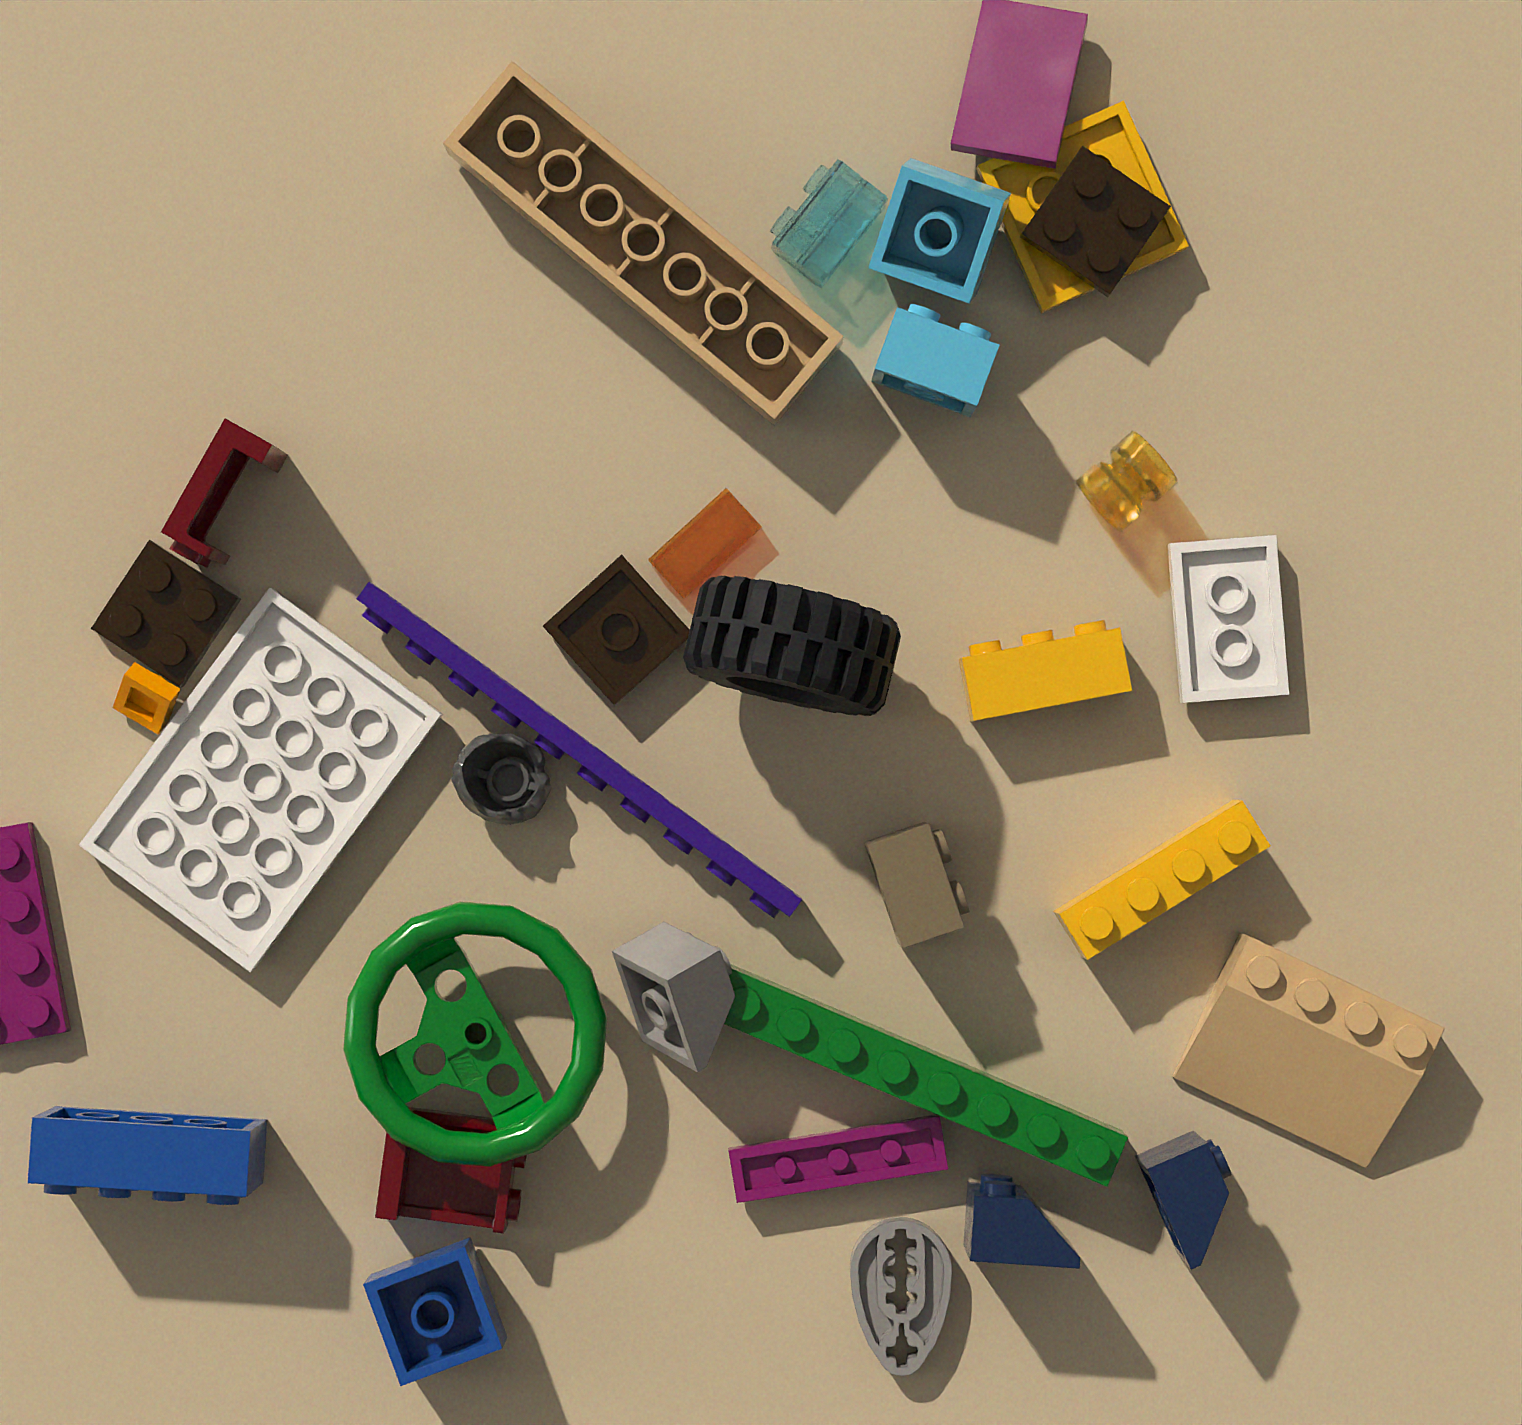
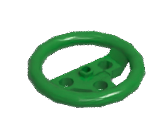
M457 902L411 917L371 951L347 998L343 1051L359 1100L392 1139L438 1163L491 1167L540 1151L580 1116L603 1071L607 1016L592 969L557 928L514 906ZM476 935L505 938L536 954L563 985L574 1020L571 1062L555 1094L547 1102L508 1031L503 1015L496 1009L467 954L455 937ZM407 965L427 998L417 1036L379 1056L376 1047L379 1006L396 973ZM447 970L460 972L466 980V992L458 1001L445 1000L437 990L438 978ZM472 1023H480L485 1027L486 1038L482 1043L479 1040L471 1042L468 1039L467 1032L472 1029ZM424 1044H436L445 1053V1065L437 1074L424 1073L416 1063L417 1051ZM506 1064L516 1070L519 1084L513 1093L500 1095L490 1087L489 1074L496 1065ZM442 1083L479 1093L493 1118L497 1130L489 1133L446 1130L413 1113L406 1103Z

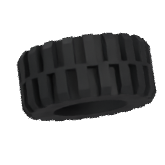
M717 576L709 578L699 589L683 659L687 670L691 674L698 675L699 678L706 681L715 682L717 685L739 690L742 693L808 709L813 708L825 712L854 716L858 714L871 716L875 715L886 703L901 634L897 622L892 617L883 615L876 609L861 606L860 603L848 599H841L820 591L815 592L803 589V587L779 584L769 580H755L740 576H734V578Z

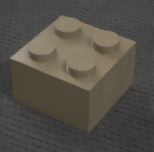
M922 822L864 842L897 942L902 949L964 928L960 915L970 911L960 882L956 880L949 882L943 864L952 861L942 830L931 831L930 825Z

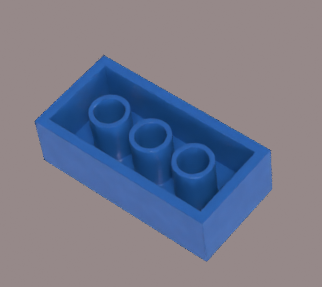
M55 1106L32 1117L28 1183L44 1184V1193L56 1195L76 1194L77 1188L94 1187L98 1188V1196L106 1198L131 1197V1191L142 1190L153 1191L152 1199L157 1201L177 1202L184 1201L185 1194H206L207 1203L236 1205L239 1204L240 1198L248 1197L249 1194L263 1184L267 1119Z

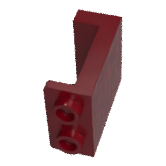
M225 418L161 530V533L174 539L169 549L208 568L212 560L226 565L230 555L206 542V536L250 458L278 473L288 454Z
M409 1107L413 1113L446 1130L489 1133L497 1130L493 1118ZM386 1132L375 1218L396 1221L402 1216L492 1228L493 1233L504 1234L508 1221H518L522 1190L513 1189L515 1167L525 1168L527 1155L491 1167L438 1163L395 1141Z

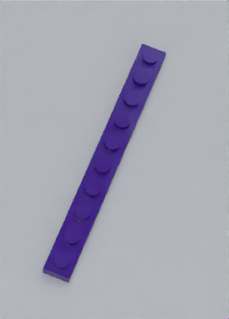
M368 582L356 599L367 607L362 614L365 619L386 634L394 626L410 638L405 645L406 649L428 665H431L436 658L453 670L448 677L452 683L472 697L475 696L478 690L496 701L491 711L514 728H517L522 721L539 733L533 741L558 760L561 759L564 753H567L582 764L577 774L598 790L603 792L608 784L625 796L619 804L644 823L647 822L650 816L661 822L668 828L663 837L687 855H689L694 847L711 859L706 869L729 886H732L737 879L754 891L749 900L771 917L775 918L779 911L790 917L800 904L802 897L381 588Z

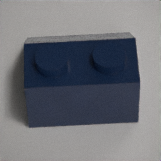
M1191 1131L1135 1155V1158L1177 1254L1192 1270L1201 1266L1229 1196L1224 1178L1232 1174L1218 1145L1215 1146L1211 1139L1205 1141L1196 1132Z
M981 1174L980 1182H968L963 1245L970 1261L1080 1269V1256L1071 1242L1024 1188L1012 1182V1176Z

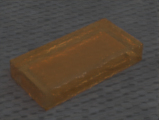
M725 488L655 552L648 561L683 599H686L759 532L762 526L732 493Z

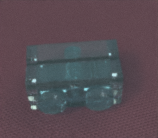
M839 159L830 169L826 168L823 164L818 167L803 188V191L809 194L807 199L797 211L788 206L770 229V232L776 236L772 242L771 250L821 289L882 213L888 202L885 194L867 180H864L857 172Z

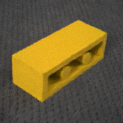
M1105 620L1073 626L1075 636L1054 640L1053 630L1022 635L1023 646L1004 650L1001 648L1000 640L970 645V656L959 659L970 722L1132 691L1120 627L1107 630Z

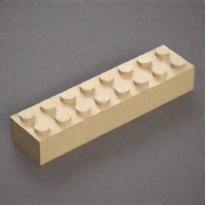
M513 61L509 63L443 142L450 157L774 426L842 346L844 338L842 334Z

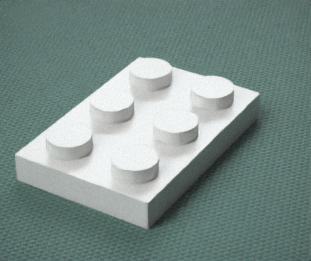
M1268 535L1169 543L1167 547L1180 703L1289 695L1277 536Z

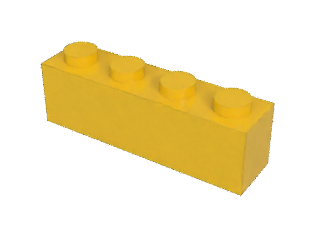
M1231 800L1053 912L1081 957L1089 960L1271 845L1243 800Z

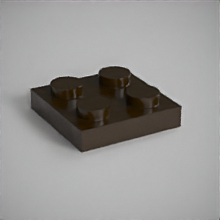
M1082 146L1022 232L1020 238L1106 297H1109L1171 206Z
M149 540L91 629L177 686L184 687L241 598L154 541Z
M622 554L543 625L545 630L613 705L620 702L688 639L690 630Z

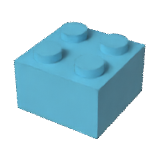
M910 158L901 166L868 268L970 304L978 293L1012 193Z
M910 304L908 311L897 307L871 381L971 417L979 403L1000 344L989 341L991 333L975 325L961 323L959 329L942 324L938 322L941 315L926 307Z

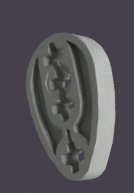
M892 1217L873 1224L859 1237L850 1258L852 1297L858 1321L868 1345L885 1370L893 1375L905 1376L914 1373L921 1367L940 1334L950 1299L952 1265L943 1240L930 1226L913 1218ZM896 1229H905L907 1238L916 1240L915 1246L906 1247L905 1250L907 1264L916 1266L915 1273H908L906 1275L905 1283L908 1292L916 1293V1298L907 1300L906 1309L903 1310L896 1309L893 1300L885 1299L886 1293L895 1292L896 1288L894 1274L885 1273L886 1266L894 1265L896 1261L894 1248L885 1246L886 1239H893L895 1237ZM900 1323H903V1333L908 1345L917 1347L916 1352L907 1354L906 1362L897 1363L893 1353H886L887 1347H892L896 1344V1337H899Z

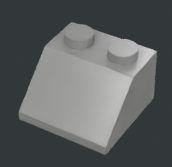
M662 922L612 951L642 1042L698 1073L708 1065L735 998L729 978L732 968L726 954L719 947L712 946L694 937L689 932H684L666 922Z

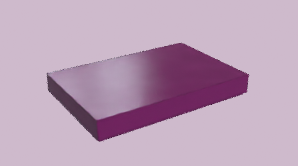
M982 0L950 143L951 151L1056 169L1086 33L1088 14L1009 0Z

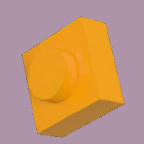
M134 662L123 676L112 708L158 735L169 722L181 689L166 681L162 676Z

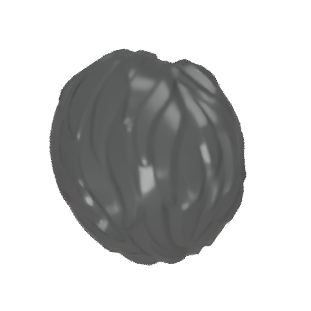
M488 734L475 737L466 747L461 749L457 762L453 766L451 780L459 799L469 811L489 822L511 825L532 819L540 812L551 791L550 778L544 770L545 757L539 747L514 734Z

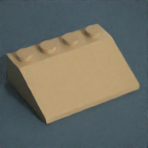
M1239 932L1172 1077L1367 1168L1421 1080L1445 1028Z

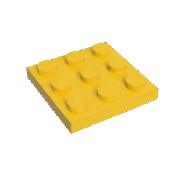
M1124 100L1065 126L1056 169L996 158L983 162L976 168L982 183L1012 193L1001 225L1041 314L1096 290L1020 238L1022 232L1082 146L1170 205ZM1172 207L1167 211L1123 277L1182 252L1189 247Z

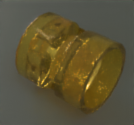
M1131 431L1110 450L1111 464L1099 462L1097 465L1093 464L1076 479V484L1086 499L1119 532L1124 531L1140 517V513L1143 511V499L1157 502L1178 483L1174 472L1150 443L1135 431Z

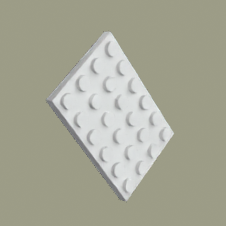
M270 587L91 827L79 846L246 970L252 972L443 714Z

